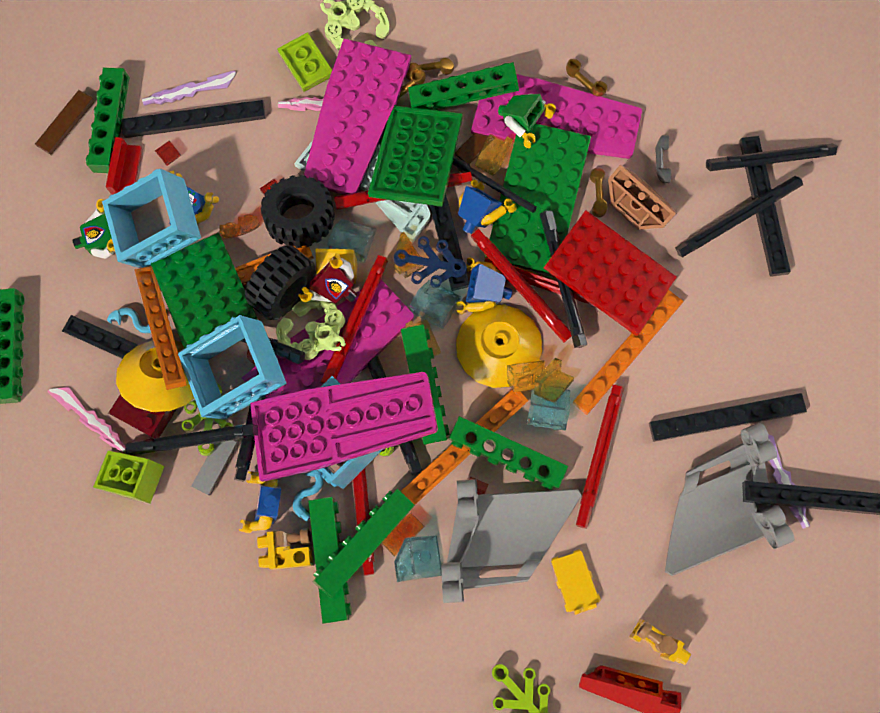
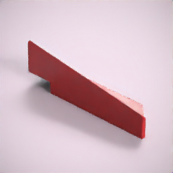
M600 665L595 668L594 672L589 674L583 673L579 682V688L642 713H680L681 692L663 690V681Z

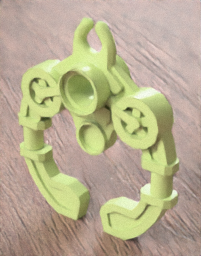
M323 0L324 3L331 4L330 8H325L324 3H320L322 11L328 15L325 35L328 40H331L337 50L340 49L343 38H341L342 28H348L353 31L358 30L360 21L355 14L360 13L363 9H366L367 12L372 10L376 13L375 17L380 21L376 27L377 37L385 39L389 34V21L384 8L377 6L373 0H344L340 2ZM373 40L364 42L365 44L377 46Z
M318 300L299 301L292 308L297 316L301 317L313 308L318 310L324 308L326 314L325 322L317 323L311 321L307 323L305 329L310 338L304 339L299 344L296 342L291 344L287 334L292 330L293 322L284 317L277 324L276 334L278 341L305 352L306 360L313 359L319 351L324 349L341 351V347L337 346L340 341L341 346L344 347L346 345L344 338L339 335L340 329L346 322L344 315L337 309L334 303Z

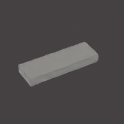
M233 440L215 443L214 452L207 456L191 487L210 496L238 443Z

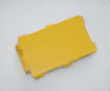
M578 549L573 551V554L558 558V556L551 558L558 581L556 583L558 589H561L566 603L564 605L566 612L573 611L574 615L597 608L596 603L600 602L601 598L595 590L592 581L593 576L591 571L588 570L582 551Z

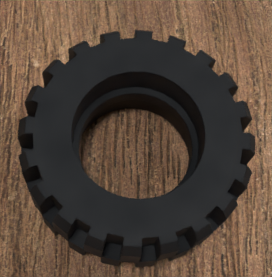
M292 175L287 179L282 178L279 180L280 182H275L270 186L271 189L265 192V197L261 201V214L269 235L279 244L284 243L285 246H295L296 248H302L305 245L309 247L314 242H320L322 237H326L329 234V230L332 229L333 221L335 220L334 207L329 190L320 181L316 182L315 178H306L305 175H300L299 177ZM305 204L313 207L311 213L303 218L288 219L283 217L286 210L292 206Z
M294 246L279 247L278 250L271 252V255L267 256L251 275V279L248 281L247 288L245 289L246 302L266 319H280V317L290 312L301 300L298 294H304L302 288L306 287L309 289L310 281L316 274L314 262Z

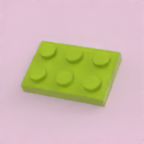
M308 32L277 48L278 53L303 92L330 78L332 69Z

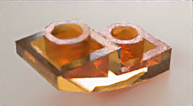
M247 214L244 217H238V224L228 222L225 225H220L219 232L224 239L238 237L260 227V222L257 216Z
M409 513L384 539L382 544L395 557L425 526L412 513Z

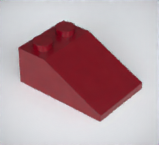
M120 394L108 414L152 438H160L177 409L162 412L146 411L134 407Z

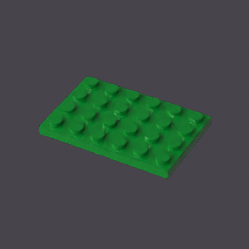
M394 106L387 121L368 191L369 197L442 207L463 114Z
M219 233L151 263L184 349L187 348V345L199 341L203 335L215 331L216 327L230 322L232 317L236 318L241 315L258 320L253 307L246 302L245 289Z

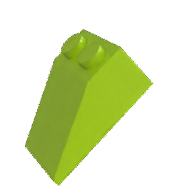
M107 451L93 488L151 504L165 466L150 459Z

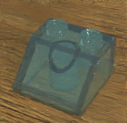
M341 219L334 226L327 246L329 249H353L357 261L365 263L376 228Z
M428 280L411 301L410 311L444 329L457 307V302L462 297L442 286L433 288L430 285V280Z
M532 384L527 424L534 427L566 431L570 412V390Z

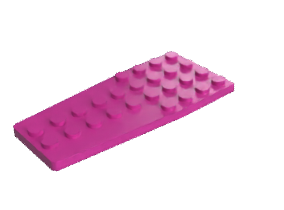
M343 39L326 87L304 172L306 178H315L316 182L320 181L323 183L324 187L329 191L343 195L359 191L385 132L388 118L397 104L412 59L411 55Z
M516 74L519 91L482 99L478 102L471 129L472 134H484L494 136L496 139L514 142L516 134L505 124L503 116L498 114L499 106L507 105L515 95L541 94L545 104H554L556 110L552 118L545 117L544 110L536 124L591 136L587 153L630 159L633 155L642 109L636 106Z
M382 279L336 380L340 384L351 383L368 366L372 358L379 355L401 334V329L407 328L414 321V314ZM361 290L356 292L357 296L352 302L346 299L336 306L344 315L346 322L340 329V336ZM326 314L317 319L315 322L324 323ZM304 328L291 337L290 343L296 342L299 344L304 339H309L310 337L306 329ZM321 350L316 357L310 360L304 359V362L300 364L275 355L287 384L266 395L265 399L307 389L320 388L323 385L320 381L334 351ZM255 366L241 377L244 382L257 376V367Z
M425 372L307 389L250 403L253 424L258 426V436H254L259 480L262 482L325 468L434 434L438 430L429 378Z

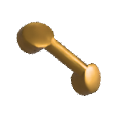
M441 58L438 62L419 65L417 63H410L406 78L411 80L410 73L417 67L423 71L440 69L443 74L449 75L454 70V64L449 58Z
M570 59L566 65L567 74L572 78H576L591 91L590 94L598 97L603 96L607 91L606 83L596 81L593 84L579 72L581 68L580 61Z
M417 67L411 71V80L402 87L397 104L400 101V97L409 91L408 87L424 83L426 75L421 68Z
M594 168L590 173V180L595 183L596 201L592 207V214L596 217H603L608 208L606 201L603 199L602 181L605 177V171L601 168Z

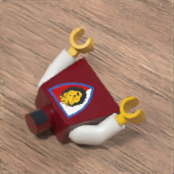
M336 253L335 257L329 258V262L310 281L309 289L311 290L303 287L302 291L304 294H298L303 302L318 300L337 303L342 297L352 302L356 298L357 293L351 289L354 285V273L351 264Z

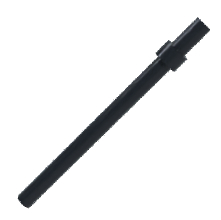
M453 158L452 164L462 173L471 172V176L532 213L536 211L537 206L470 167V164L466 161Z

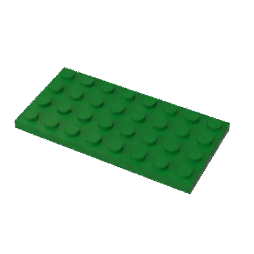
M535 123L529 132L526 131L527 134L532 133L535 135V143L531 142L530 148L525 147L524 138L516 134L503 186L537 206V209L532 213L516 203V211L512 213L506 211V214L494 221L489 239L512 265L552 275L544 269V266L551 258V254L545 238L540 213L544 211L553 212L561 244L568 233L591 136ZM502 194L499 201L502 203L501 206H504V201L509 198Z

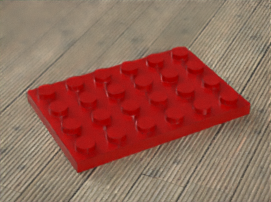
M587 210L583 212L544 266L545 270L635 336L639 335L677 278V276Z

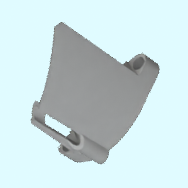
M761 422L741 430L742 444L686 472L684 488L679 496L670 535L665 566L667 574L674 576L763 537L766 538L773 549L782 547L795 540L792 530L785 524V515L778 505L743 502L742 482L768 483L765 462L777 457V451L768 440V432ZM725 461H730L731 468L729 473L697 486L701 471Z
M477 479L457 480L458 504L447 563H441L443 603L464 602L463 589L528 582L582 496L579 490L567 489L478 495ZM524 564L517 576L479 577L480 571L485 566Z

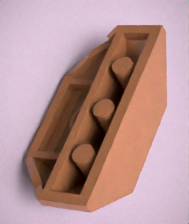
M619 165L609 177L611 205L637 229L664 228L677 214L661 195L624 166Z

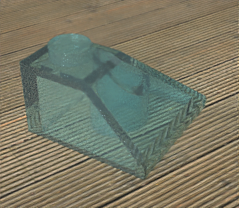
M437 535L408 537L404 539L394 561L397 582L442 576Z

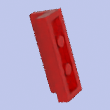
M115 137L105 186L112 195L122 191L126 186L136 183L142 152L141 146L127 145L125 140L119 137Z

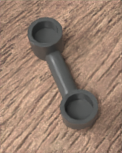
M662 135L655 147L656 173L662 183H670L671 169L664 168L663 150H668L669 135Z

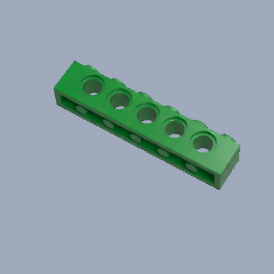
M514 62L475 72H467L458 76H450L441 80H433L429 83L416 84L408 87L412 108L439 110L519 91Z
M103 67L102 74L99 76L100 88L97 91V106L94 107L95 118L91 124L92 136L88 142L89 154L86 156V165L93 173L109 172L115 137L120 138L122 119L124 117L130 79L124 68Z
M15 288L0 289V404L21 402L23 394L21 378L23 377L21 359L24 357L22 341L24 340L22 323H24L23 305L25 304V298ZM10 379L9 383L5 386V382Z
M460 416L457 418L448 440L452 441L451 445L460 449L466 447L470 449V454L477 457L483 455L488 458V462L494 465L503 464L506 466L505 469L514 474L518 471L524 474L523 478L534 482L538 480L542 482V487L549 490L560 487L568 468L567 465ZM467 433L475 435L476 440L474 443L467 442ZM486 441H491L494 445L491 452L486 451L484 448ZM504 449L510 450L512 454L509 460L504 459L502 456ZM523 457L529 460L528 468H523L520 464V460ZM541 465L547 468V474L544 477L538 471Z

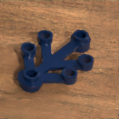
M425 236L418 239L417 245L420 249H423L429 258L409 255L405 250L396 251L393 258L394 263L400 267L405 266L407 263L427 266L421 272L417 271L412 274L411 281L414 284H420L424 278L438 269L446 270L440 276L434 275L431 277L430 285L433 288L440 287L442 282L452 276L462 277L467 270L465 262L461 259H455L448 250V244L445 240L437 242L436 250L443 254L447 262L441 261L429 245V239ZM424 240L427 244L422 245L420 241ZM443 244L445 248L441 249L439 248V245ZM403 254L405 258L400 259L398 255ZM459 265L461 269L456 270L454 266ZM417 275L421 279L417 281L414 279V276ZM437 279L439 284H434L432 280Z

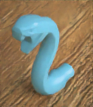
M126 307L115 310L107 318L109 323L112 324V321L115 320L121 325L122 316L129 315L132 318L134 327L141 333H151L149 324L147 326L142 325L138 313L132 308Z
M318 469L305 474L306 476L315 477V484L310 488L299 491L293 500L295 514L306 522L309 521L310 514L302 506L301 500L304 497L316 494L322 488V473Z

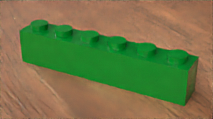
M424 324L401 329L409 374L419 372L427 374L437 421V432L422 437L423 444L446 441V436H449L450 433L448 424L443 423L442 417L446 416L444 405L439 403V397H442L440 386H436L435 378H438L436 366L432 367L431 359H434L432 347L428 348L427 340H431L429 329H425Z
M398 489L394 492L390 490L382 498L385 502L380 507L376 505L370 511L369 515L371 517L367 522L362 520L355 528L357 533L353 537L349 535L341 543L344 547L339 552L335 550L327 559L329 561L328 565L325 568L320 566L313 574L315 579L312 582L329 598L335 596L415 506Z
M333 497L308 500L316 571L320 566L325 568L329 563L327 560L335 550L339 552L344 547L341 544L343 541L340 542L339 534L342 533L341 522H337L336 516L339 513L338 501L335 502ZM348 582L343 585L333 598H329L318 588L322 624L349 620V615H352L351 603H347L346 597L349 594Z

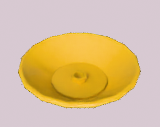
M505 304L495 305L493 308L484 311L473 312L461 325L456 339L457 358L463 370L477 383L492 388L512 387L526 380L538 367L543 352L541 334L535 322L522 310ZM502 340L503 344L498 345L496 341Z
M153 340L136 346L123 357L117 368L116 385L119 392L126 401L136 408L150 412L172 411L187 405L194 399L184 369L183 372L187 386L166 390ZM175 340L179 353L184 350L182 342Z

